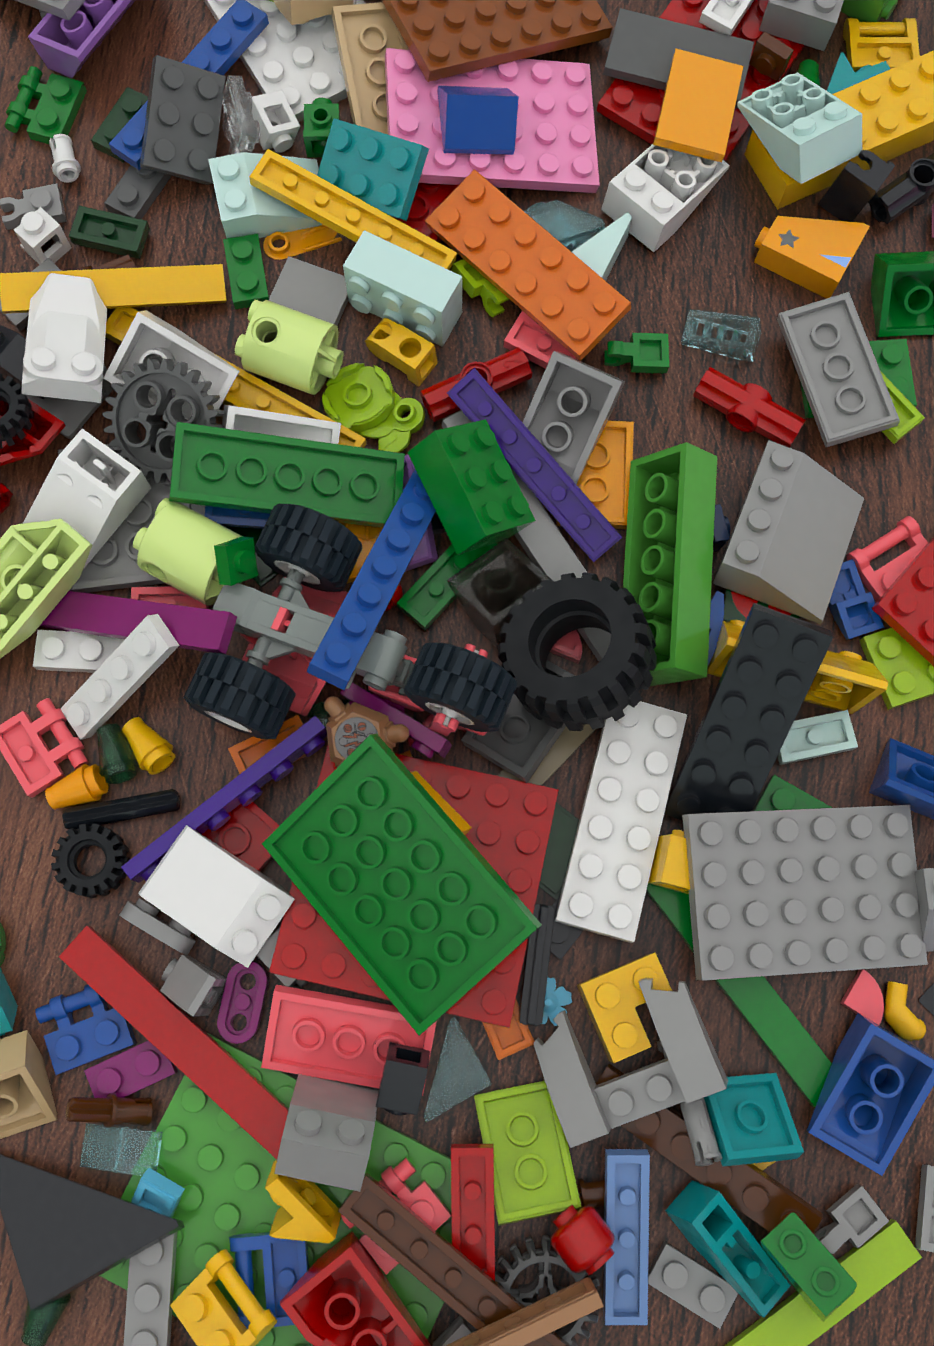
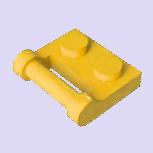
M846 18L843 38L846 40L847 59L854 72L866 65L874 66L884 61L892 69L920 57L915 18H904L902 22H859L858 18Z
M223 1249L215 1254L207 1262L206 1268L170 1304V1307L197 1346H256L277 1323V1319L271 1310L263 1309L232 1265L234 1259L227 1249ZM218 1279H220L249 1320L250 1325L248 1329L215 1284Z

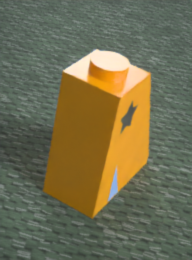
M777 216L770 229L765 226L763 227L754 244L755 247L759 248L754 263L827 299L833 295L870 226L859 222Z

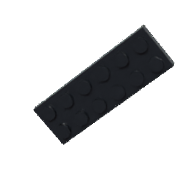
M753 603L668 796L665 815L683 821L682 815L752 811L834 638L833 631Z

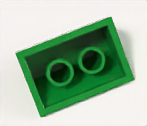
M934 251L875 254L870 290L876 335L878 337L934 335Z

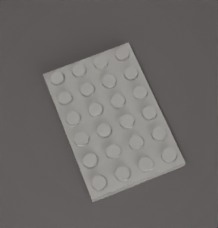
M910 805L682 815L684 838H686L690 882L689 902L696 980L928 965L926 944L922 941L915 878L917 863Z

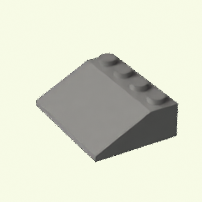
M768 440L753 475L713 584L821 624L864 497L805 453Z

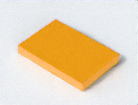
M676 48L671 62L653 145L722 162L727 148L744 66Z
M607 421L577 483V486L615 529L627 530L631 461H633L634 422ZM556 520V526H561V524Z

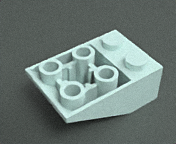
M798 72L785 76L781 81L765 89L756 90L752 95L737 102L739 110L779 169L800 184L858 156L862 151V113Z

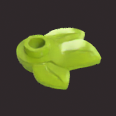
M395 392L394 407L388 417L376 427L356 433L365 438L378 439V450L400 453L408 447L411 434L422 428L425 420L424 407L418 400L414 398L402 399ZM411 411L407 417L402 418L406 412Z

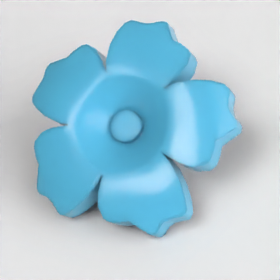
M547 978L542 1024H546L549 1018L554 1026H558L553 1019L559 1012L566 1011L561 1006L572 1003V993L566 991L563 986L556 989L555 978Z

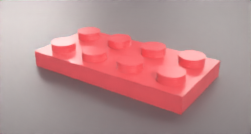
M276 985L273 992L261 1068L379 1089L389 1043L392 1042L428 1050L431 1055L436 1022L419 1036L394 1005Z

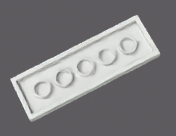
M642 701L635 708L630 705L623 709L625 716L616 722L613 717L604 720V727L602 728L554 922L628 943L635 941L687 719V714Z

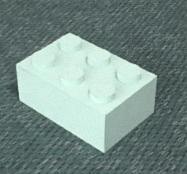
M363 231L343 264L349 303L361 313L368 314L370 312L382 319L388 318L397 324L405 326L429 342L443 347L462 314V276L372 233Z

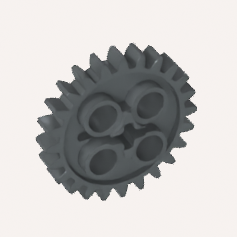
M147 359V367L143 363L133 364L134 373L131 371H123L121 373L125 384L112 383L111 386L118 395L117 397L105 398L113 406V411L103 412V416L111 419L113 425L104 428V432L115 434L116 438L108 444L109 447H120L122 451L119 455L125 460L130 459V463L138 469L141 468L146 479H150L154 475L155 483H163L168 477L171 483L173 452L170 443L172 438L175 437L176 422L225 428V426L216 423V418L225 414V411L214 409L213 404L220 399L219 395L207 394L212 382L203 381L198 383L201 371L191 370L187 373L188 363L178 362L174 367L173 359H162L161 365L158 359ZM151 387L156 390L158 395L154 406L148 399V392ZM172 389H174L176 392L174 398L171 391ZM185 401L189 402L192 408V416L189 420L185 419L182 414V405ZM161 415H163V420L168 422L167 428H165V423L161 421ZM139 423L143 424L146 429L144 441L140 440L137 435ZM154 445L156 448V453L153 452Z

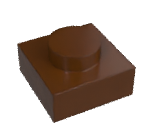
M764 31L756 42L749 65L756 68L761 74L767 75L778 82L784 74L794 50Z

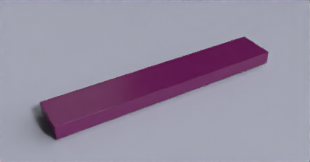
M68 591L40 626L125 640L147 615L158 614L180 645L178 648L226 654L237 616L227 611Z

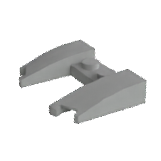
M643 978L638 981L667 1058L596 1085L565 1010L559 1012L553 1019L559 1027L545 1043L539 1037L535 1040L533 1045L544 1080L570 1148L609 1134L610 1130L678 1103L686 1101V1104L727 1089V1076L685 981H679L678 992L653 989V978Z

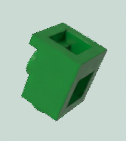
M316 98L312 104H304L303 139L307 158L323 157L327 143L325 140L328 139L333 119L341 120L339 103H332L327 98Z

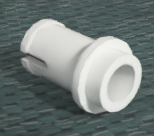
M56 134L53 136V139L50 138L49 140L54 159L52 171L60 181L66 183L73 182L78 178L81 166L75 159L72 139L65 134Z

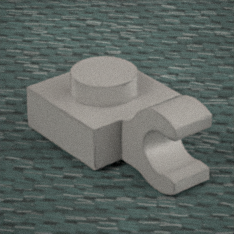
M856 1184L826 1210L834 1222L821 1228L814 1235L831 1254H834L847 1240H849L852 1246L860 1248L886 1225L889 1220L864 1187Z

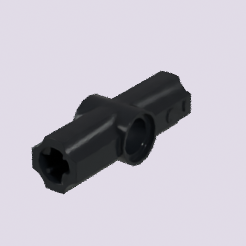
M934 153L927 158L915 160L907 172L879 190L870 199L868 204L871 208V214L879 223L885 222L889 224L911 207L924 204L928 200L931 193L934 192Z

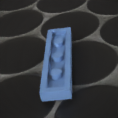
M605 1149L604 1221L615 1235L614 1243L611 1246L615 1253L604 1264L603 1319L605 1325H648L650 1155L647 1149Z

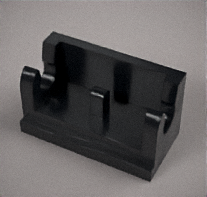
M862 150L858 156L862 161H866L869 164L870 169L863 170L858 164L849 161L818 205L840 221L853 222L896 165L890 161L886 163L871 151Z

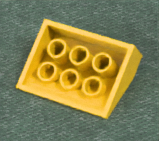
M740 620L722 622L716 649L708 664V674L718 677L722 676L745 622ZM827 650L804 701L838 711L848 710L849 714H854L885 692L889 682L873 663L862 660L861 655L849 651L835 653Z

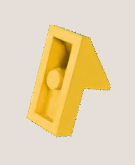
M277 1160L274 1161L265 1189L269 1192L272 1200L282 1207L276 1212L269 1235L279 1239L320 1243L332 1242L336 1238L341 1213L338 1211L339 1208L314 1182L274 1174Z

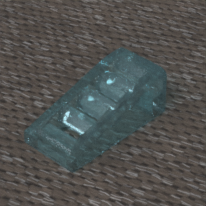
M689 309L681 344L739 360L754 362L761 335V321L757 317ZM699 322L704 323L702 336H695ZM713 326L719 327L716 338H710ZM727 330L733 331L731 340H725ZM742 334L747 335L746 342H740Z

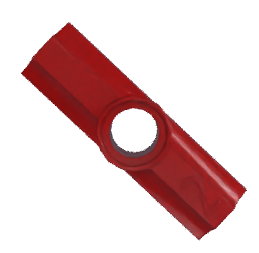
M518 347L484 363L477 361L468 363L463 367L461 373L421 390L420 396L429 417L433 422H436L461 410L447 392L473 368L482 375L497 394L531 379L532 371L524 351H521Z
M712 367L705 372L693 397L724 413L727 421L736 429L746 433L756 431L775 443L789 448L806 421L773 402L771 394L763 387L753 383L742 385Z

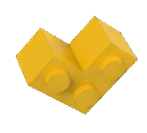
M656 953L647 954L577 984V988L609 1062L616 1063L652 1047L635 1007L646 1003L638 982L643 978H653V989L672 991Z

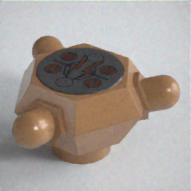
M335 696L327 698L324 703V708L330 715L328 718L329 722L326 724L330 760L336 763L335 767H338L370 734L377 733L392 752L393 747H396V743L404 742L409 737V729L405 725H394L392 721H389L387 715L353 702L351 705L349 703L344 705Z

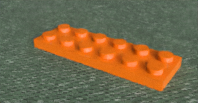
M475 169L425 220L427 228L457 252L459 256L579 361L631 310L630 301Z

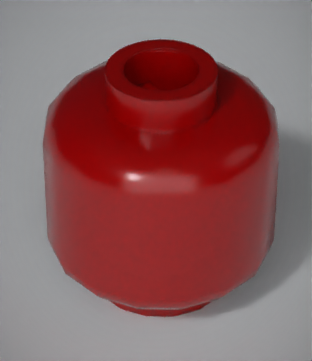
M570 1205L553 1220L557 1229L551 1236V1245L573 1273L585 1271L589 1276L614 1255L615 1252L611 1246L614 1243L615 1235L594 1207L584 1206L577 1211L573 1205Z

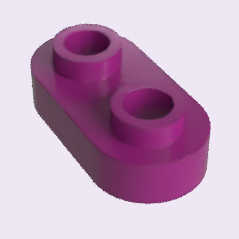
M252 961L248 968L237 963L227 975L217 1019V1028L220 1035L230 1043L247 1042L259 1030L269 986V977L265 968L257 962ZM247 974H252L256 979L255 986L250 990L244 988L242 980ZM238 1014L244 1015L247 1020L246 1027L243 1030L236 1029L233 1024V1020Z

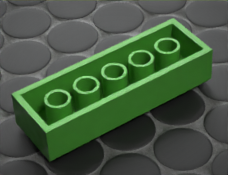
M687 442L631 461L623 588H626L634 596L636 603L640 605L655 639L656 647L654 651L657 656L656 668L649 670L653 677L650 686L706 678L708 672L717 456Z

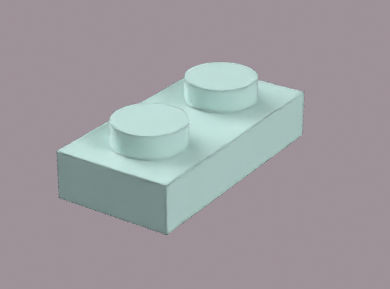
M848 710L794 721L777 756L779 765L856 749L858 744Z

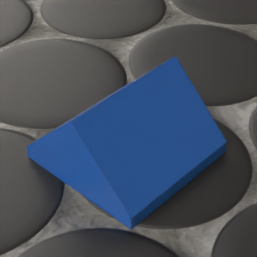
M438 86L437 92L444 153L514 154L519 96L508 88Z
M889 738L869 793L897 805H910L911 811L934 820V756Z

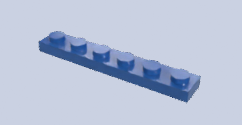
M237 0L181 63L224 75L269 24L267 14L246 0ZM148 100L109 143L114 154L138 170L141 169L140 161Z

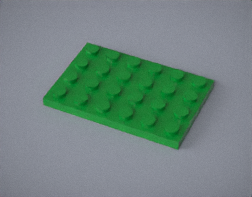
M377 733L370 734L262 843L269 854L419 1036L542 925Z

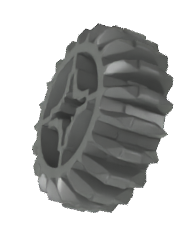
M542 1235L541 1248H535L531 1236L526 1237L525 1244L528 1251L521 1253L519 1247L513 1243L510 1246V1251L515 1259L511 1262L507 1257L500 1255L498 1264L505 1273L495 1271V1282L525 1307L538 1301L537 1297L533 1295L535 1293L540 1295L539 1289L543 1288L544 1277L550 1295L566 1288L558 1286L552 1281L551 1263L566 1269L576 1282L587 1278L585 1277L587 1275L585 1271L573 1273L558 1253L550 1249V1238L548 1235ZM538 1263L536 1277L532 1282L523 1285L518 1284V1288H511L513 1281L522 1270ZM596 1276L588 1277L591 1278L595 1288L600 1285ZM592 1312L554 1332L564 1339L569 1346H578L574 1336L578 1333L582 1338L589 1339L591 1333L583 1323L584 1321L597 1323L599 1320L598 1314Z

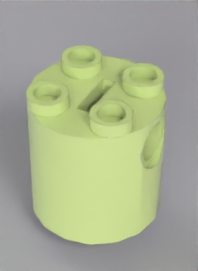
M254 300L248 312V320L250 322L246 334H241L235 345V355L241 357L244 370L312 395L320 391L327 377L336 378L344 356L343 351L337 349L339 336L337 325L268 300L263 302Z
M164 498L159 503L155 511V517L149 527H142L136 534L133 548L139 550L137 565L141 570L208 606L216 602L224 586L219 585L214 545L243 536L179 502H172L168 498Z

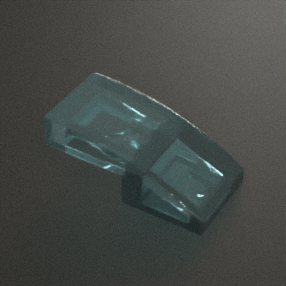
M86 1123L79 1166L143 1176L148 1168L157 1172L163 1132L133 1129L117 1125L106 1128L104 1124Z

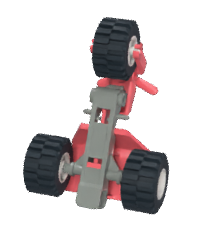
M276 504L255 545V553L267 566L285 577L281 579L280 586L272 593V596L240 583L232 586L224 585L213 610L227 611L237 616L233 631L240 633L249 642V645L242 660L222 653H204L183 697L185 701L199 713L239 732L260 739H276L288 711L307 716L326 681L307 673V669L348 593L343 591L362 550V543L344 525L318 511L295 504ZM385 630L383 635L374 632L346 689H349L355 675L359 674L364 677L363 683L368 685L369 691L379 697L414 712H423L425 710L431 713L422 725L447 737L451 732H456V729L464 732L467 730L484 736L487 732H497L518 684L509 672L487 658L488 652L486 650H475L476 646L472 644H466L464 648L446 643H425L416 659L405 655L408 649L405 645L407 642L406 637L395 631ZM408 738V744L411 747L414 740Z

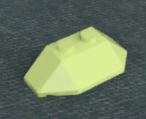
M63 519L11 525L0 538V659L36 631L82 574L92 544Z

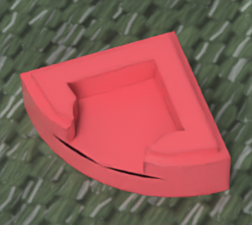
M574 630L564 635L554 644L550 652L579 664L582 655V642L578 631Z
M858 970L840 1004L880 1025L884 1013V999L881 989L876 980L866 970Z

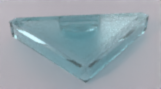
M455 1016L449 1021L423 1117L426 1123L492 1084Z

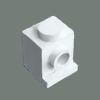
M278 90L250 98L244 120L246 124L250 123L263 150L274 148L277 153L288 150L294 143L300 124L283 91Z
M41 207L35 212L26 213L22 217L20 225L14 229L21 242L22 249L39 265L48 258L55 263L72 248L60 224ZM52 238L56 243L43 253L41 246Z

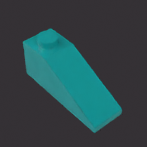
M692 1180L665 1210L688 1242L759 1316L764 1318L791 1286L719 1191Z

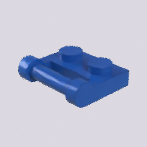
M270 1232L245 1233L229 1237L230 1252H235L236 1271L253 1295L252 1250L262 1249L266 1310L270 1309L277 1319L274 1327L295 1325L280 1306V1301L309 1270L307 1241L273 1238L269 1235ZM238 1306V1313L236 1314L248 1329L250 1322Z

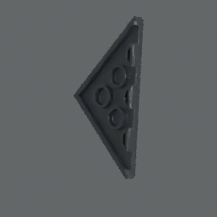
M0 1153V1210L31 1310H39L184 1228L183 1221L160 1214L149 1208L117 1198Z

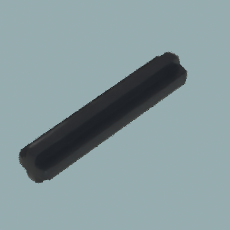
M174 789L66 808L63 810L62 818L64 827L68 830L71 828L79 829L81 824L90 826L92 824L103 825L178 811L180 809V797Z
M535 904L533 915L542 925L528 937L518 1020L520 1023L528 1026H539L543 1021L555 908L546 904Z

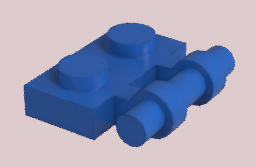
M88 984L80 992L67 997L63 994L49 999V1004L35 1009L36 1017L40 1024L55 1019L59 1028L57 1031L44 1035L55 1075L65 1073L137 1044L131 1024L114 1008L109 1010L107 1002ZM90 1005L94 1016L74 1023L71 1012Z

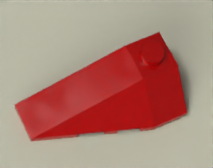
M353 1231L319 1257L280 1301V1306L306 1341L314 1346H431L378 1264Z

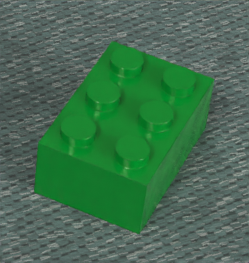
M486 419L435 430L407 452L457 555L507 540L536 521Z

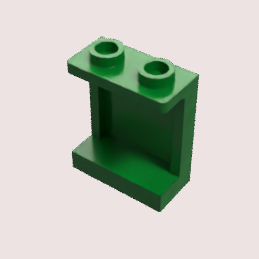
M790 1213L761 1240L762 1248L772 1262L823 1322L855 1292L854 1290L857 1287L855 1280L797 1214Z

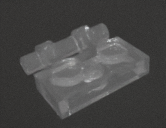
M228 75L222 102L224 108L222 113V130L224 137L230 143L229 155L241 152L252 153L255 143H259L260 125L257 120H254L252 114V96L250 92H246L242 76Z

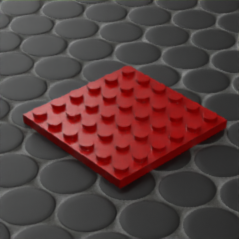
M327 745L317 788L337 768L335 767L336 763L330 760L329 745ZM394 753L410 772L417 771L472 827L465 836L533 914L559 789ZM292 882L289 894L295 900L283 916L269 973L390 1001ZM528 938L445 1014L510 1028Z

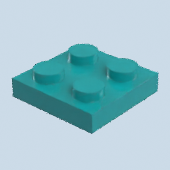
M777 1073L727 1077V1089L704 1097L717 1145L722 1154V1167L798 1159L804 1153Z

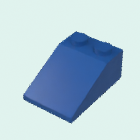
M857 1013L836 1051L807 1131L883 1176L934 1086V1058Z

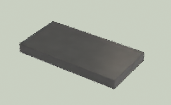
M620 8L603 75L665 90L675 49H681L744 66L735 105L737 109V102L741 100L754 42Z

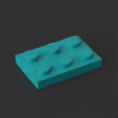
M334 118L317 176L382 212L407 221L429 148Z

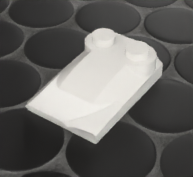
M50 273L39 290L30 299L25 355L23 358L22 394L101 403L107 308L101 300L94 282L90 278Z

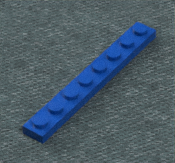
M416 469L413 471L308 666L307 673L342 690L346 689L436 513Z

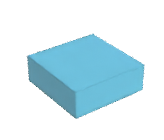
M148 1168L141 1177L131 1202L172 1218L185 1188Z

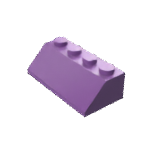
M85 0L69 21L47 13L29 34L28 38L48 69L73 78L135 0Z

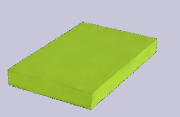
M545 1081L474 1095L483 1144H494V1205L498 1226L562 1213L570 1205H573L576 1209H581L568 1142Z

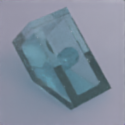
M559 200L548 203L539 202L523 210L571 252L605 228L603 219Z

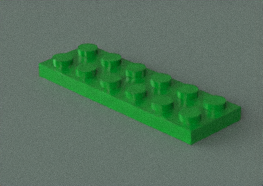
M176 422L169 501L268 514L271 513L276 504H295L318 511L340 523L383 528L403 492L405 454Z

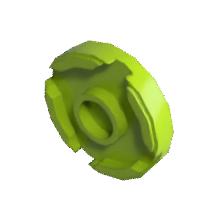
M354 363L341 368L335 379L329 378L326 383L325 394L323 393L322 403L327 416L354 432H363L379 425L388 417L395 401V392L389 376L380 367L375 365L373 367L365 366L364 363Z

